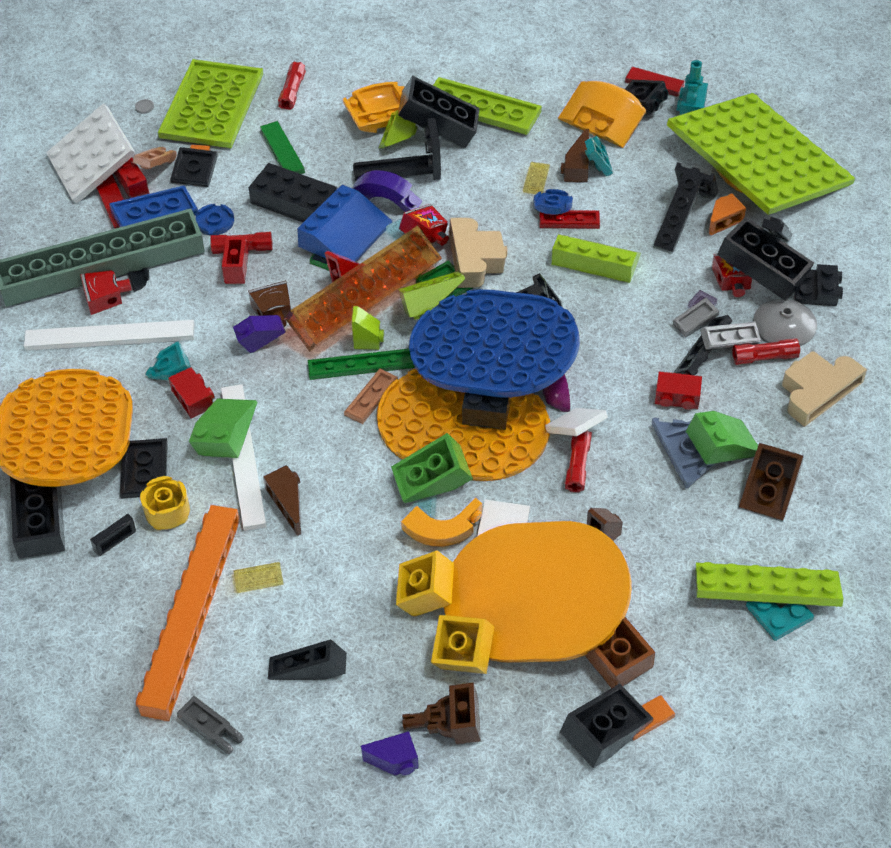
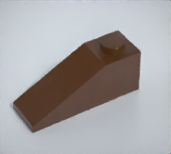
M589 129L583 131L565 154V163H561V174H564V182H588L589 159L585 153V150H587L585 141L589 139Z
M285 465L263 476L264 486L296 535L299 536L301 535V512L298 484L301 482L298 474L295 471L292 472Z

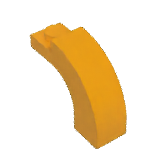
M475 497L460 514L449 520L433 519L416 506L401 521V528L412 539L425 545L440 547L454 545L466 540L474 533L473 524L483 514L482 503Z

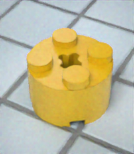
M162 476L152 479L146 484L147 487L140 494V500L145 518L154 529H172L188 520L190 505L186 488L181 481L178 482L172 480V477Z

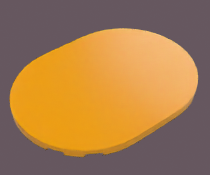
M86 369L55 370L44 373L42 377L36 379L31 377L18 385L15 391L9 392L0 405V468L7 475L18 481L45 487L74 485L104 474L123 458L129 446L133 417V404L129 391L117 379L111 376L105 377L97 371Z
M416 369L410 370L405 376L394 380L380 399L377 410L378 429L384 443L396 456L403 460L448 433L460 444L473 481L501 480L523 472L541 457L550 437V433L546 431L545 425L550 423L546 406L542 399L534 393L511 398L506 430L462 425V405L465 392L437 387L426 381Z
M573 521L506 524L492 528L474 538L454 559L452 604L444 607V613L447 616L486 619L494 626L489 656L491 661L512 663L572 660L585 656L587 652L592 651L599 645H603L612 637L622 619L625 618L632 592L630 570L627 561L614 541L605 533L590 525Z

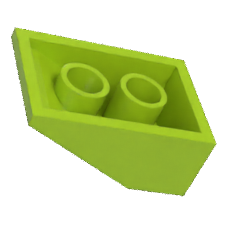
M457 271L398 289L405 313L410 318L413 317L414 320L420 319L427 310H432L441 300L445 299L465 280L464 275Z

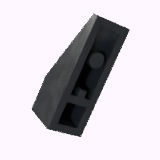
M330 639L272 656L269 659L268 679L326 680L346 674L347 652Z

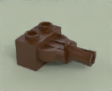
M474 682L449 685V695L439 699L435 704H428L424 712L402 715L404 730L427 727L429 734L439 733L444 737L454 738L456 744L481 741L479 697Z

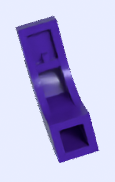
M375 170L364 173L352 187V189L359 191L368 200L374 197L389 199L404 212L419 208L423 202L410 190L412 187L410 182L387 171Z

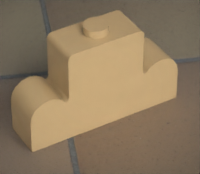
M450 218L448 235L455 272L458 271L465 277V280L458 288L480 287L484 284L486 273H503L507 258V246L503 244L501 232L478 231V223L472 218Z
M814 351L807 354L801 360L794 361L790 368L785 371L782 386L791 393L787 408L789 415L804 427L861 385L864 382L867 369L848 356L838 357L833 366Z

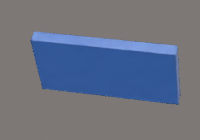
M185 186L109 203L110 210L119 227L187 209H192L195 216L198 211Z

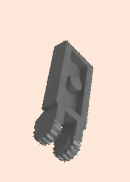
M195 696L177 712L179 719L213 745L216 744L228 755L233 751V748L221 738L225 733L237 743H241L244 740L242 734L232 727L229 721Z

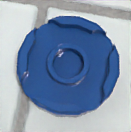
M548 189L546 193L542 194L540 191L534 195L533 199L534 208L545 214H563L568 212L573 204V197H569L566 191L559 189Z
M209 204L199 209L195 219L200 232L206 235H220L230 230L234 224V213L231 208L220 204L221 206Z

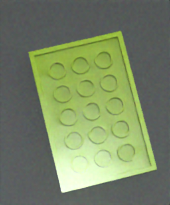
M192 59L158 130V137L161 139L232 148L263 77V68Z

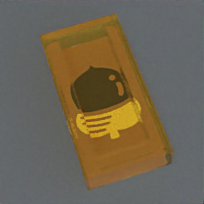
M530 163L523 188L524 193L537 194L541 191L542 194L544 192L550 164Z
M280 562L233 570L237 593L284 585Z

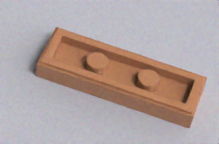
M379 369L344 411V416L363 424L379 405L385 391L396 379L398 380V377Z

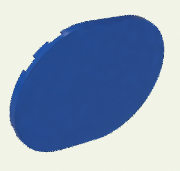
M479 289L466 291L467 294L456 297L454 295L441 300L439 305L432 310H427L414 326L409 341L413 365L417 372L429 383L443 389L493 397H518L542 390L560 379L569 370L577 357L580 335L572 314L550 298L532 294Z

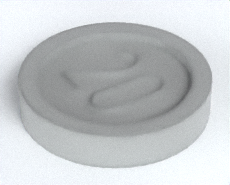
M143 99L135 104V109L138 113L146 114L154 109V103L151 100Z

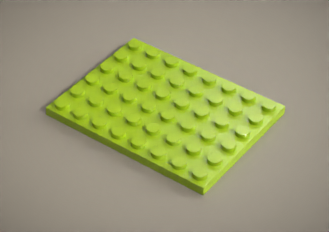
M754 93L669 118L667 121V126L767 215L850 186L856 179Z

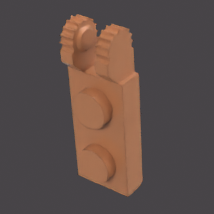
M165 147L153 148L134 155L133 163L140 165L143 169H152V167L162 165L165 162L172 163L176 159L177 153L174 150L166 151Z

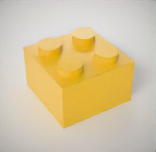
M437 550L400 563L396 605L414 617L451 605L454 563Z
M439 615L431 663L443 670L487 674L494 626L486 619Z

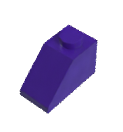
M279 315L249 316L233 326L238 342L249 353H254L286 333Z
M409 731L360 746L364 762L394 776L399 774L409 775L419 768L418 755Z

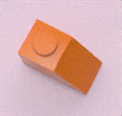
M732 193L715 201L710 221V235L739 224L745 218L746 207Z

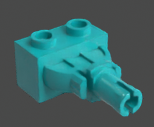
M699 60L691 62L690 73L685 78V87L680 89L679 99L682 100H678L676 111H680L679 115L705 107L708 83L703 82L704 77L701 76L702 62Z

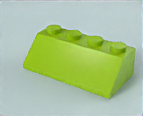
M558 234L552 248L551 265L630 283L641 253Z

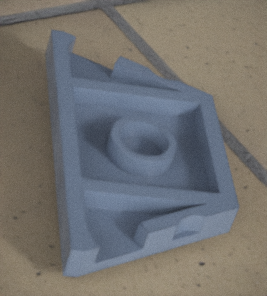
M656 417L652 418V426L684 487L689 488L714 464L706 465L686 433L691 421L685 422L673 419L671 423L661 422Z

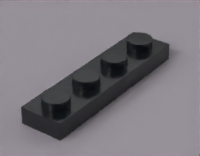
M770 217V220L764 218L761 226L763 229L777 238L787 241L791 240L792 233L783 220Z
M729 315L714 318L707 327L730 325L733 320ZM702 335L673 373L696 375L698 373V368L708 359V354L712 350L705 349Z

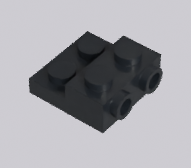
M632 80L625 88L646 109L644 116L657 111L662 100H667L668 90L664 81Z
M817 264L816 270L811 269L807 278L794 291V301L801 304L837 306L838 299H842L843 287L839 286L842 282V271H838V265Z

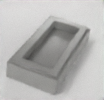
M704 298L675 318L673 325L687 337L719 316V310L707 298Z

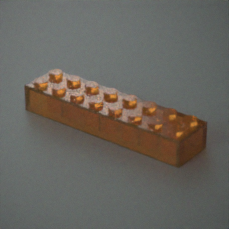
M416 226L290 310L285 320L309 352H311L352 324L353 306H358L368 313L397 293L398 289L406 287L416 278L431 270L442 258L421 229Z

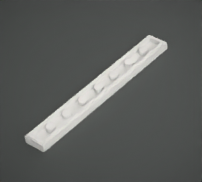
M194 320L26 330L24 348L25 351L187 341L194 340L195 324Z
M243 384L221 388L223 399L245 400ZM249 426L239 458H232L244 531L267 527Z

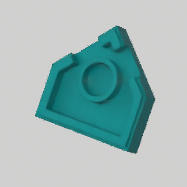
M179 341L161 350L156 356V363L153 367H149L145 374L150 379L169 380V377L190 368L189 359Z

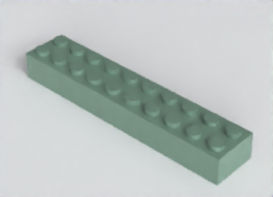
M187 209L0 260V291L7 307L83 286L80 274L114 271L115 277L130 271L135 272L142 270V268H149L205 252L202 234L192 209Z

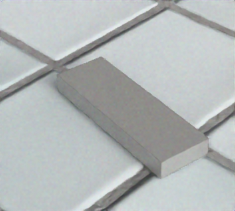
M756 322L703 327L700 330L706 350L733 347V345L742 344L754 345L762 342Z

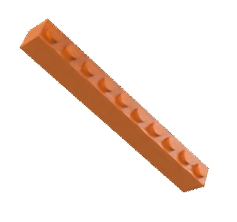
M211 505L208 513H205L203 516V528L196 535V547L189 554V566L182 573V585L175 592V604L173 609L168 611L167 625L165 629L161 630L158 650H154L152 654L151 669L146 671L144 688L142 692L138 693L136 698V706L143 717L170 721L240 523L238 509Z

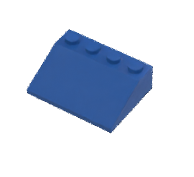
M342 184L297 228L298 247L326 258L325 252L330 251L356 262L392 224V220L359 191Z

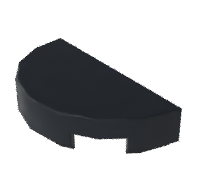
M147 268L128 273L134 292L145 287L150 279Z

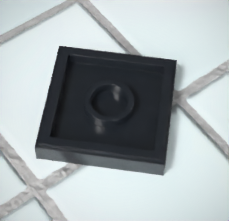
M180 147L170 178L171 182L209 187L218 157L217 152Z

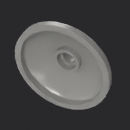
M775 299L762 304L754 314L753 322H756L760 338L767 343L797 338L799 345L802 346L814 337L817 330V320L812 311L794 300Z

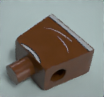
M286 280L248 290L250 305L257 316L279 315L284 327L287 325L286 319L292 318Z

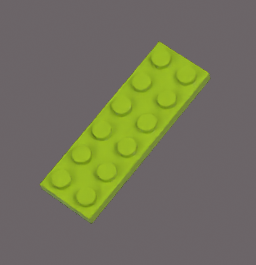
M438 77L433 86L480 108L479 122L528 135L542 112L541 105Z
M696 562L695 565L697 598L843 606L844 598L838 571L784 568L781 566H748L733 563L715 564L711 562Z

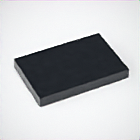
M167 438L132 440L129 442L121 464V499L140 497L142 490L144 491L149 481L157 477L167 476Z

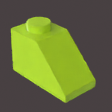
M398 110L392 112L378 148L383 149L414 136L418 126L398 116Z
M353 306L352 332L354 349L379 350L380 342H384V330L380 328V321L360 307Z

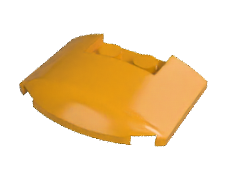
M582 81L558 119L581 130L589 129L590 134L624 148L645 115L646 109L642 107L640 101L633 94L617 85L602 81Z
M384 82L365 86L353 91L352 97L348 100L344 97L343 104L359 130L377 133L378 128L387 126L392 112L399 110L404 86H398V82Z

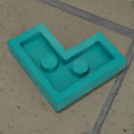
M597 136L586 140L587 150H585L588 159L594 161L599 172L602 171L606 176L613 174L604 144Z
M746 602L747 609L774 641L814 619L813 613L803 604H788L780 609L776 603Z

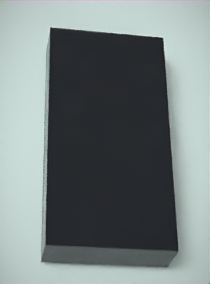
M126 514L91 538L90 541L94 552L98 556H102L135 533L136 528L133 518Z

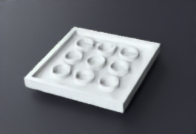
M104 103L46 152L75 203L85 198L136 154L111 111Z

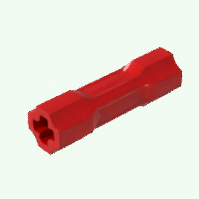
M294 61L289 66L286 82L278 98V106L281 109L291 110L294 108L297 99L296 95L306 72L305 65L302 62Z
M271 232L230 236L211 235L210 237L212 254L224 253L226 237H246L248 250H273Z
M797 338L755 345H733L732 349L736 365L776 358H799L800 345Z
M588 430L578 436H572L570 467L567 470L565 489H568L570 492L579 493L585 490V468L592 438V432Z

